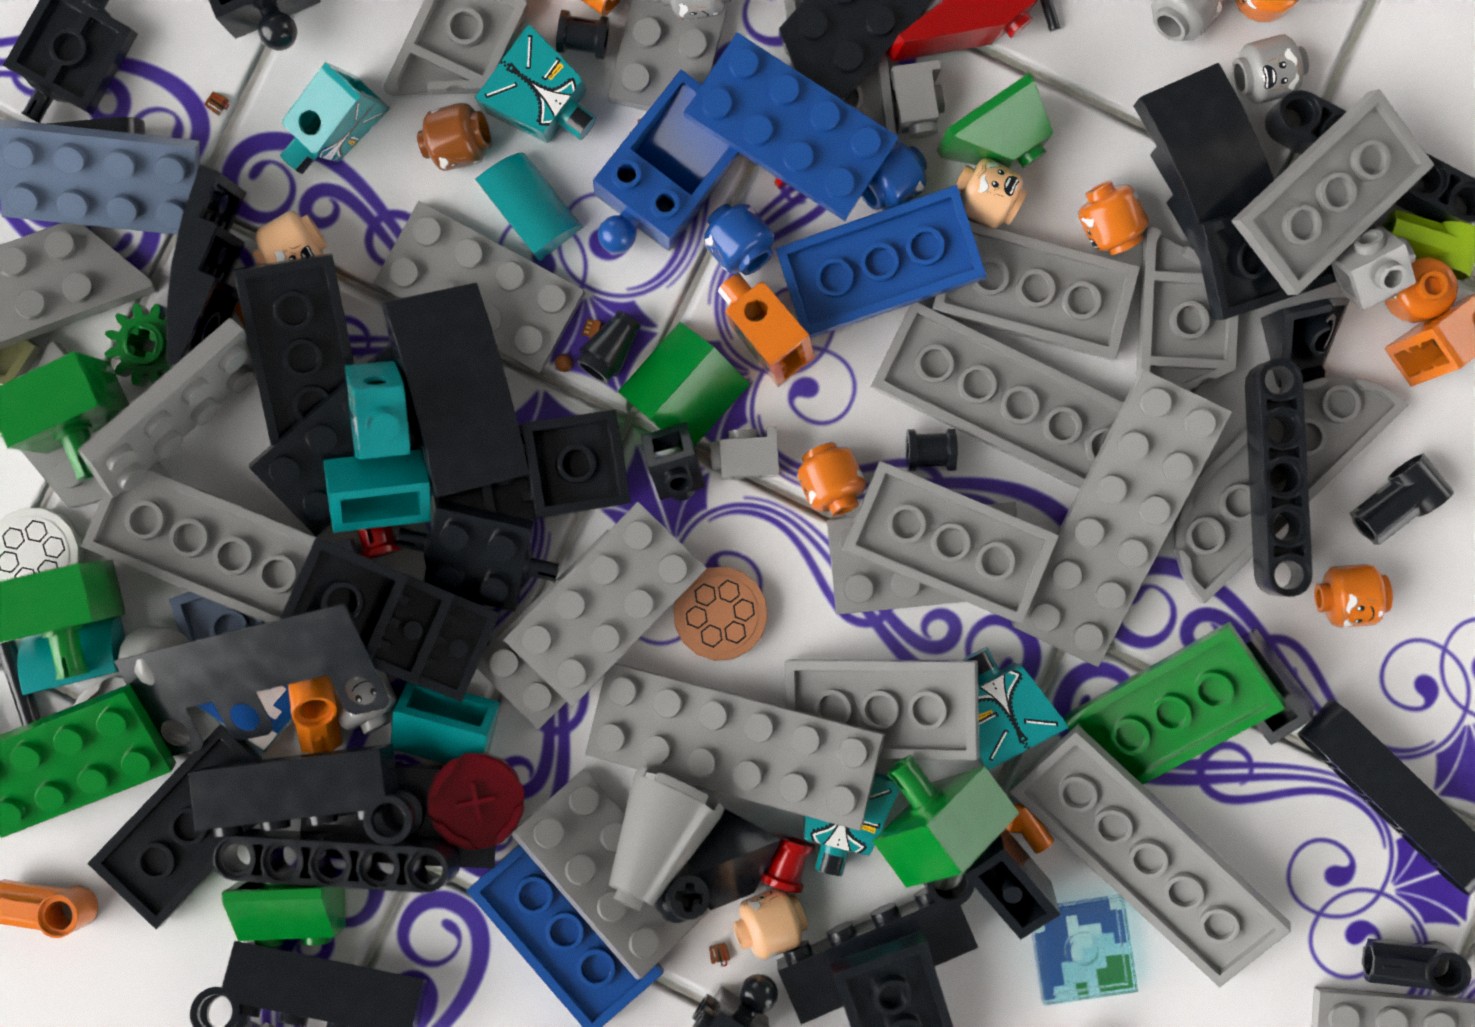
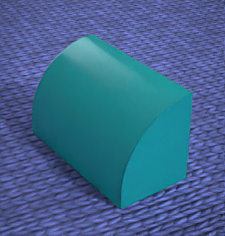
M525 153L510 155L475 178L485 194L539 262L583 228Z
M421 449L410 450V454L370 459L345 457L324 460L333 533L431 521L430 484Z
M121 616L83 624V629L78 630L89 673L56 680V671L48 637L42 638L40 634L24 638L20 644L17 658L18 677L22 695L119 672L114 661L118 660L120 646L126 638Z
M407 682L393 712L390 744L393 743L394 750L444 764L450 759L467 752L488 753L498 719L500 702L466 693L461 703L418 684L414 685Z

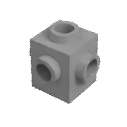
M1381 225L1375 229L1366 230L1331 263L1339 291L1362 310L1381 301L1389 300L1396 296L1398 292L1416 283L1411 265L1415 262V254L1411 245L1404 237L1397 238Z

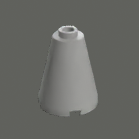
M638 767L633 777L609 881V886L617 890L613 899L638 911L641 910L643 903L654 906L720 820L725 810L724 806L719 802L713 810L707 807L705 803L709 797L708 795L668 775L658 772L655 780L645 778L647 772L645 767Z

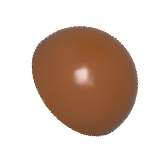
M560 354L557 356L555 366L559 371L568 372L572 369L574 362L570 355Z

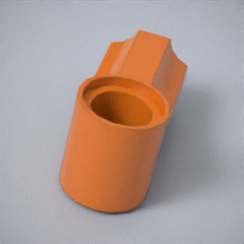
M326 675L288 684L291 716L296 725L301 752L311 754L334 751L337 747L343 745L340 723L337 716L334 686L329 676Z
M8 879L0 880V924L40 930L46 936L62 938L89 925L96 918L98 900L95 894L84 886H71L66 889ZM63 902L68 904L72 910V921L64 916L62 911Z

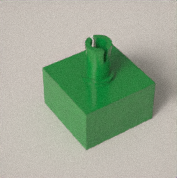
M73 351L0 385V434L6 447L9 449L49 454L63 447L76 474L77 481H85L94 478V475L78 452V449L92 438L91 433L104 428L130 404L110 362Z
M113 560L76 563L0 581V643L40 634L42 638L48 637L56 671V680L89 673L78 631L83 629V624L126 615Z
M909 755L895 763L887 771V775L889 778H892L910 804L872 842L907 888L963 874L1012 822L1019 812L986 766L930 783L916 764L914 757Z

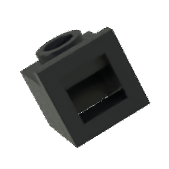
M687 422L641 435L648 470L653 478L660 500L670 497L677 501L687 500L695 494L696 490L706 487ZM683 445L684 451L658 458L657 452Z

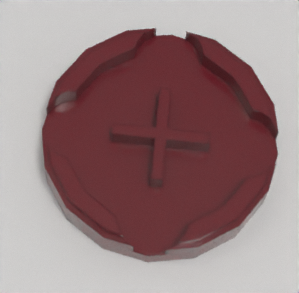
M467 752L450 759L436 773L428 791V812L434 829L448 843L465 850H479V848L493 847L504 842L517 828L524 812V788L518 773L504 759L487 752Z

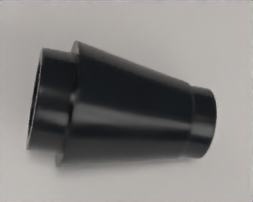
M617 311L614 317L579 349L581 356L576 361L579 367L602 383L607 384L612 376L618 377L637 336V332L641 328L640 324L625 312Z

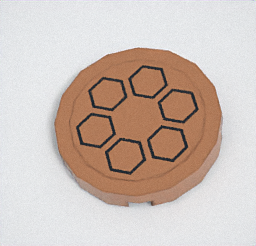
M726 566L707 568L675 601L673 607L675 628L682 642L698 656L714 661L735 659L750 651L762 637L767 622L766 600L758 584L744 572Z

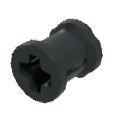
M562 9L557 27L556 52L565 53L567 49L594 53L597 59L604 60L609 36V17L601 16L599 20L571 16L569 10Z
M907 429V471H916L917 467L946 466L948 471H956L958 457L956 429H947L945 433L917 434L915 429Z
M684 875L670 883L655 903L656 909L661 913L664 920L671 923L694 920L702 916L708 909L710 891L706 883L699 877ZM681 891L683 897L689 898V906L683 907L682 902L675 901V894Z

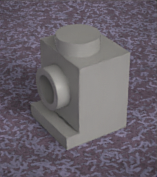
M940 59L892 66L890 85L897 134L909 133L910 138L916 139L938 133L937 121L939 113L945 112L942 85H934L941 70Z
M776 426L766 428V437H757V429H739L728 431L729 439L710 442L712 470H721L722 480L779 476Z

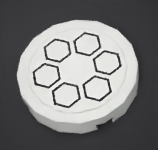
M22 508L5 515L0 520V581L83 563L84 548L81 547L82 539L80 535H77L72 526L73 524L66 516L45 508Z

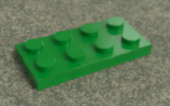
M1228 622L1068 712L1064 717V721L1070 731L1078 724L1143 785L1284 710L1286 702L1231 622Z
M130 684L0 735L1 838L172 772L176 761Z

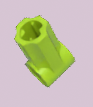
M1397 209L1389 213L1382 227L1397 238L1404 237L1411 245L1415 259L1424 257L1439 259L1450 266L1457 280H1469L1471 278L1475 265L1474 225L1457 221L1439 223Z

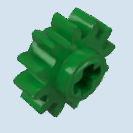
M136 303L133 305L134 318L120 313L115 315L117 322L122 326L119 332L115 330L105 331L106 337L116 341V347L108 349L104 355L115 360H121L116 366L114 373L122 377L131 375L133 385L144 387L148 380L154 384L172 368V366L167 364V308L162 305H153L149 312L145 306ZM147 339L155 342L153 353L144 350V344Z

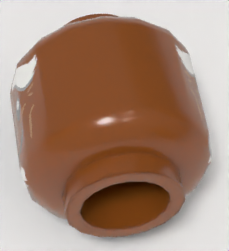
M458 103L427 112L423 119V129L417 133V142L422 156L425 159L431 158L433 163L443 171L480 163L486 154V149L490 148L492 144L491 132L486 117L481 111H475L467 103Z

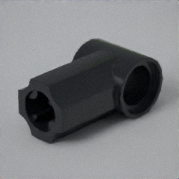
M1422 453L1395 469L1387 478L1389 482L1351 511L1350 515L1358 531L1374 545H1380L1416 516H1424L1440 507L1450 499L1454 491L1427 456Z
M1368 938L1366 945L1363 947L1362 965L1364 979L1369 983L1433 989L1439 994L1454 996L1464 992L1472 978L1468 962L1447 945L1438 941H1427L1419 944ZM1443 959H1449V967L1446 973L1439 977H1434L1433 970L1435 965Z

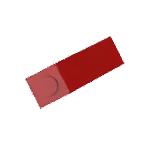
M943 0L901 32L887 55L893 62L992 45L1006 33L1010 38H1013L1033 20L1029 12L1038 0Z

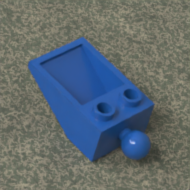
M680 69L593 179L594 195L620 214V216L616 215L606 218L598 229L599 243L610 253L621 254L633 246L636 238L635 226L669 251L702 209L740 154L684 117L685 109L701 87V84L682 69ZM625 170L633 176L634 180L632 182L625 183L619 180ZM663 198L673 209L669 212H661L656 207V203Z

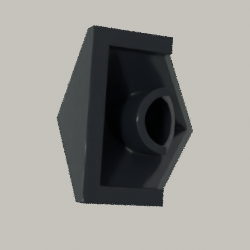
M1322 299L1283 308L1260 318L1270 360L1285 358L1296 363L1301 370L1303 383L1325 378L1326 371L1323 366L1350 299ZM1273 371L1275 382L1277 386L1281 388V379L1278 376V374Z
M727 809L724 810L720 820L687 861L691 875L699 877L705 882L710 891V903L708 906L710 911L755 893L782 840Z

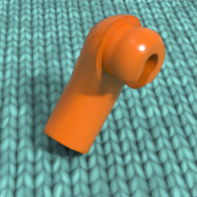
M1013 803L1019 814L1006 829L1010 833H1021L1035 854L1045 851L1054 843V839L1043 823L1023 804Z

